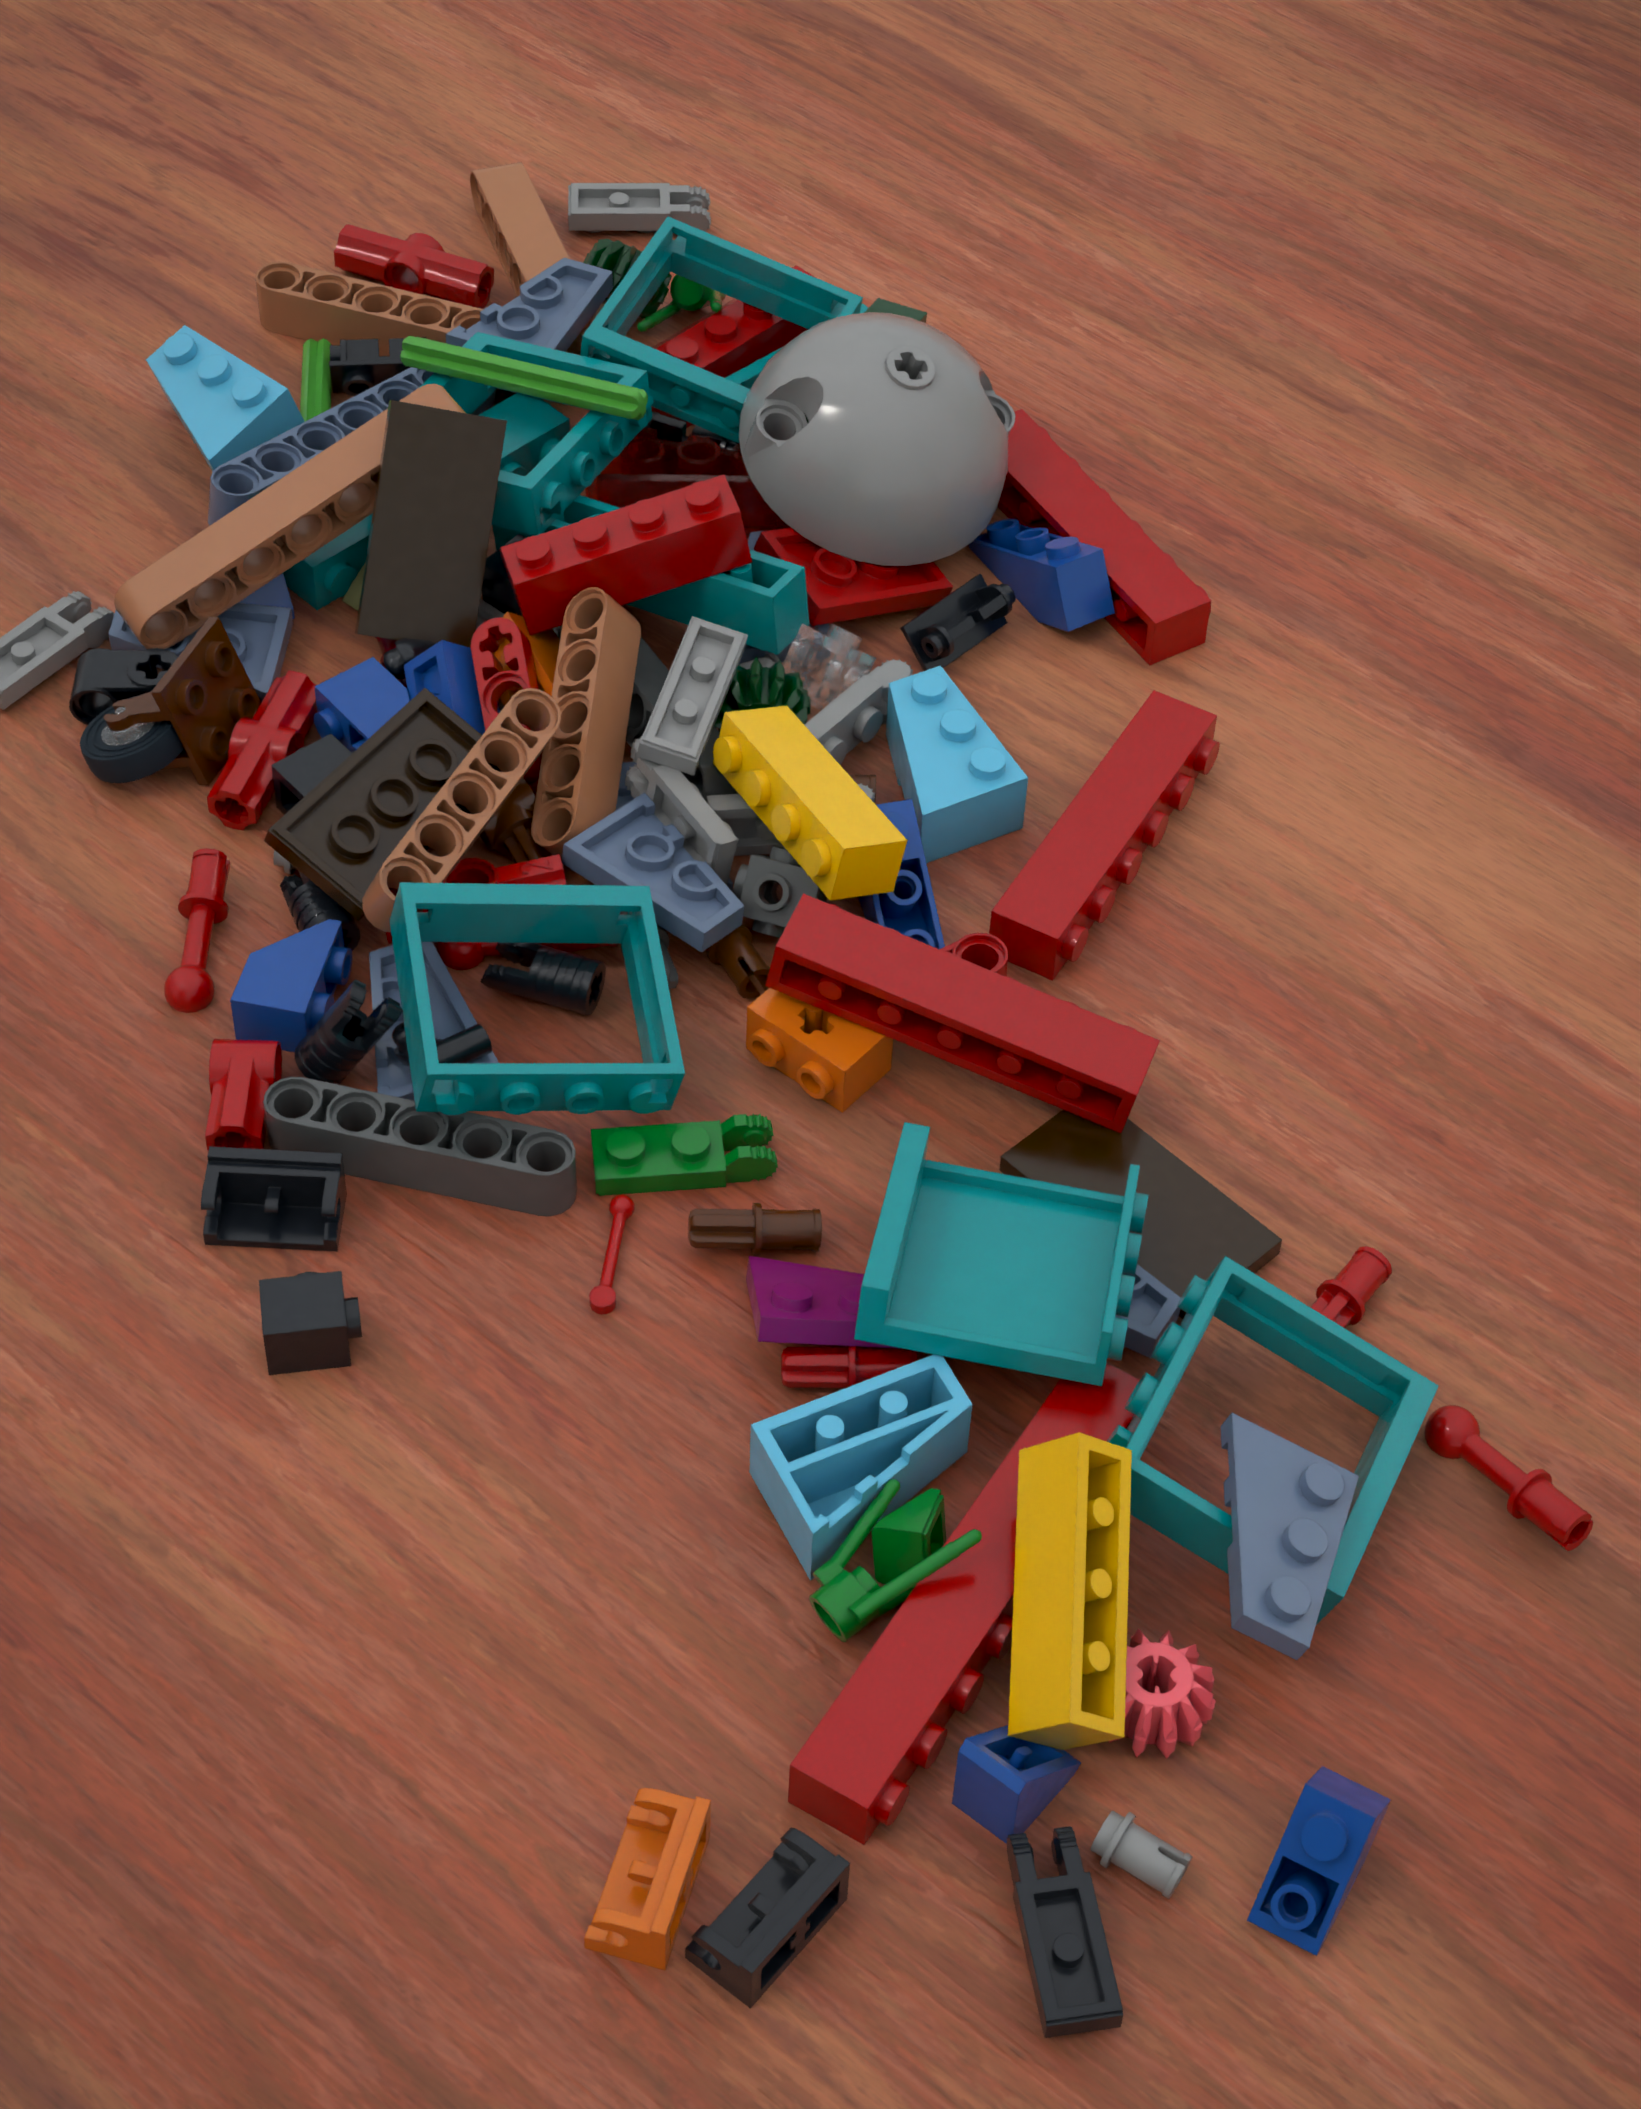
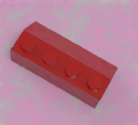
M795 265L794 267H792L793 269H796V270L801 271V272H803V273H805V274H808V275H810V276H813V275H811L810 273L806 272L805 270H803L802 268H800V267L797 266V265ZM734 298L722 305L719 312L715 313L712 311L652 348L726 378L754 363L756 360L785 346L808 329ZM652 407V411L659 412L661 415L686 422V429L693 425L690 422Z
M725 474L705 481H699L690 486L650 499L640 500L635 504L595 517L585 518L579 522L500 547L502 560L529 635L561 626L569 602L580 591L589 587L600 588L622 606L753 563L741 512Z

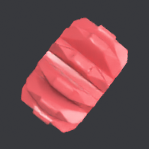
M1138 1629L1131 1636L1130 1645L1127 1646L1124 1738L1129 1737L1133 1740L1132 1750L1136 1758L1144 1752L1147 1744H1155L1166 1759L1175 1751L1177 1741L1193 1747L1194 1743L1200 1738L1203 1724H1207V1721L1212 1719L1216 1703L1215 1699H1213V1693H1211L1214 1684L1212 1667L1197 1665L1199 1653L1197 1652L1196 1644L1179 1650L1174 1648L1173 1638L1169 1630L1157 1643L1150 1642L1142 1631ZM1120 1739L1110 1740L1109 1743H1112Z

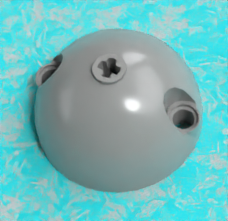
M867 312L840 316L818 323L791 340L768 360L746 395L740 414L739 443L746 470L764 501L782 521L804 538L830 552L855 561L882 566H911L930 563L953 555L972 543L987 527L997 509L1008 471V436L1015 423V412L1006 400L995 394L989 378L978 362L963 346L950 336L929 324L910 317L892 313Z

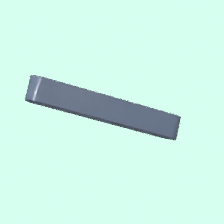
M410 367L218 466L213 470L210 477L209 526L386 410L390 400L399 401L418 389L434 372ZM497 390L472 414L479 415L490 409L494 405Z

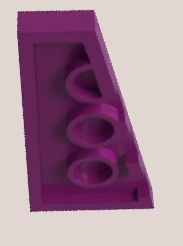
M754 1256L748 1257L746 1282L758 1342L897 1348L854 1339L864 1274Z

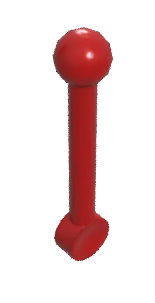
M624 1194L613 1197L609 1204V1211L613 1216L600 1283L589 1294L592 1311L600 1315L611 1313L616 1307V1293L612 1286L626 1219L632 1216L635 1210L633 1200Z

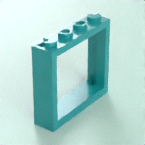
M667 216L583 334L580 355L647 370L649 391L654 401L651 405L652 407L739 443L740 414L746 395L750 390L749 388L625 336L669 272H673L806 329L836 317L859 314L863 297ZM673 233L678 235L675 240L672 239Z
M476 332L462 346L472 350L643 389L648 395L646 413L642 419H627L590 410L526 476L502 470L499 471L491 525L532 536L542 534L560 514H563L565 509L583 490L592 484L606 466L622 452L628 443L653 418L651 405L654 401L649 391L647 370L481 332ZM433 373L420 386L422 387L426 384L443 386L467 414H472L495 390L501 389L438 373Z
M400 882L390 917V928L416 1112H441L446 1115H459L468 1111H504L513 1115H521L532 1111H569L574 1114H588L595 1111L632 1110L636 1113L648 1114L659 1110H671L685 1076V1070L649 886ZM417 909H429L428 912H417ZM621 911L628 912L627 915H619ZM421 942L622 944L643 1063H439Z
M1225 1256L1206 1281L1195 1275L1187 1286L1177 1305L1178 1308L1186 1312L1181 1325L1179 1326L1171 1322L1151 1355V1358L1161 1363L1154 1377L1146 1372L1139 1380L1124 1409L1134 1414L1128 1428L1125 1429L1118 1425L1107 1442L1132 1450L1130 1514L1228 1574L1227 1548L1233 1542L1231 1515L1140 1460L1212 1317L1218 1318L1379 1416L1354 1471V1474L1358 1475L1359 1478L1322 1602L1317 1625L1344 1598L1439 1385Z

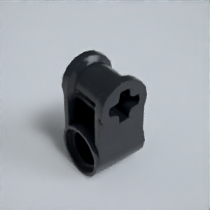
M97 648L86 651L81 655L77 663L69 701V709L72 715L80 722L89 725L96 716L115 702L151 692L178 657L175 653L161 648L146 650H109ZM156 665L162 667V671L159 674Z

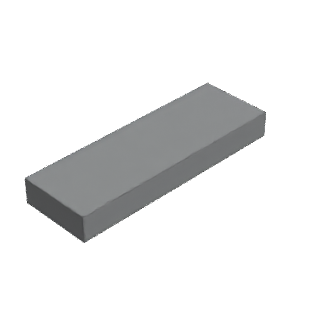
M693 616L691 617L640 740L637 757L680 770L693 776L695 775L745 650L747 634Z

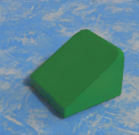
M928 1489L886 1515L874 1525L872 1530L874 1572L877 1582L882 1584L890 1582L944 1546L946 1543L944 1495H941V1489Z

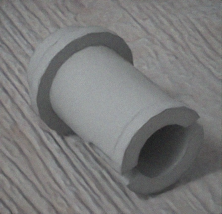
M1112 1810L1095 1837L1090 1850L1102 1857L1100 1861L1101 1866L1107 1869L1113 1863L1161 1892L1162 1896L1170 1899L1193 1856L1187 1852L1183 1853L1134 1823L1136 1815L1128 1812L1123 1817Z

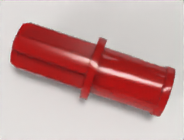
M1367 1246L1359 1247L1352 1256V1259L1334 1279L1325 1280L1319 1285L1316 1291L1317 1299L1310 1308L1343 1328H1346L1348 1325H1356L1364 1317L1366 1311L1364 1305L1374 1295L1380 1285L1384 1284L1392 1274L1391 1264L1376 1249Z
M856 1346L787 1347L783 1349L781 1355V1380L783 1385L788 1388H847L917 1361V1351L903 1348Z

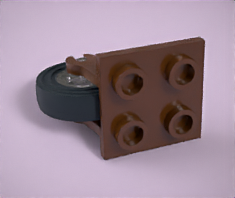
M209 617L151 692L117 701L89 723L81 736L80 747L86 763L97 778L108 783H127L150 776L159 770L190 767L199 785H209L228 760L229 742L236 723L243 717L252 719L261 704L219 617Z

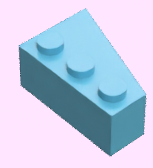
M186 325L168 338L161 347L146 359L168 401L204 456L212 472L218 466L305 422L288 388Z
M941 665L889 683L886 737L898 785L902 787L904 799H912L926 863L1022 829L1028 777Z
M933 1354L751 1424L749 1473L810 1581L815 1578L813 1572L834 1555L873 1499L877 1497L889 1480H898L900 1489L879 1520L901 1507L967 1452L972 1402L943 1356Z

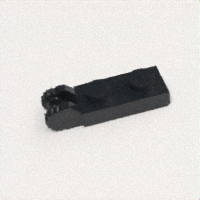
M1072 1827L1054 1828L1051 1848L1059 1876L1037 1879L1033 1849L1028 1842L1026 1833L1008 1835L1006 1844L1014 1886L1013 1900L1044 2038L1121 2027L1123 2008L1090 1872H1084Z

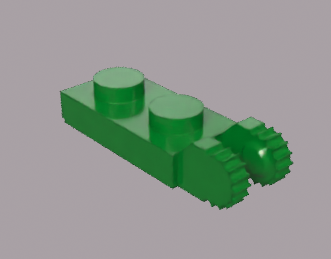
M740 1114L731 1116L723 1123L717 1120L591 1129L596 1194L605 1196L726 1187V1183L750 1182L753 1179L759 1181V1179H766L768 1176L772 1177V1174L776 1173V1168H778L775 1151L765 1147L769 1141H772V1136H774L771 1120H768L767 1116H761V1114H752L751 1116Z

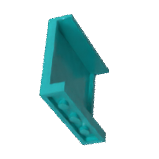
M904 1122L861 1285L854 1339L1102 1386L1107 1359L1118 1361L1122 1359L1128 1327V1319L1117 1318L1115 1315L1128 1317L1133 1295L1135 1276L1122 1273L1135 1275L1142 1235L1140 1234H1142L1149 1194L1136 1192L1140 1166L1130 1164L1124 1196L941 1163L926 1160L930 1127Z

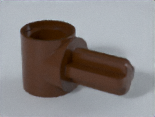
M524 778L480 834L482 841L490 851L496 849L501 854H510L514 863L552 856V854L535 843L531 835L536 797Z

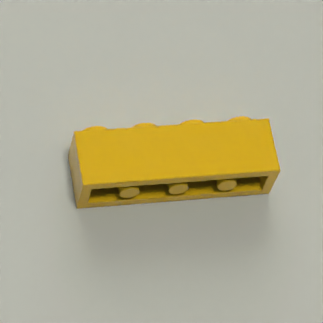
M788 706L725 712L719 738H717L713 747V764L826 897L831 901L893 892L908 840Z
M1080 1432L1019 1450L1008 1736L1059 1750L1120 1739L1125 1736L1132 1450Z

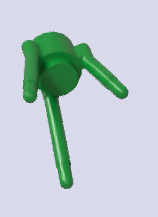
M676 274L670 287L673 300L667 306L639 322L637 329L640 332H645L673 315L681 313L683 310L694 311L710 305L711 310L717 313L721 310L722 301L726 295Z
M891 1479L885 1484L877 1497L873 1499L834 1555L813 1572V1576L821 1587L809 1596L810 1603L826 1627L839 1640L846 1642L874 1619L904 1603L913 1590L912 1586L979 1543L982 1539L981 1532L976 1529L970 1530L882 1587L861 1566H858L852 1572L844 1570L846 1564L899 1491V1481Z

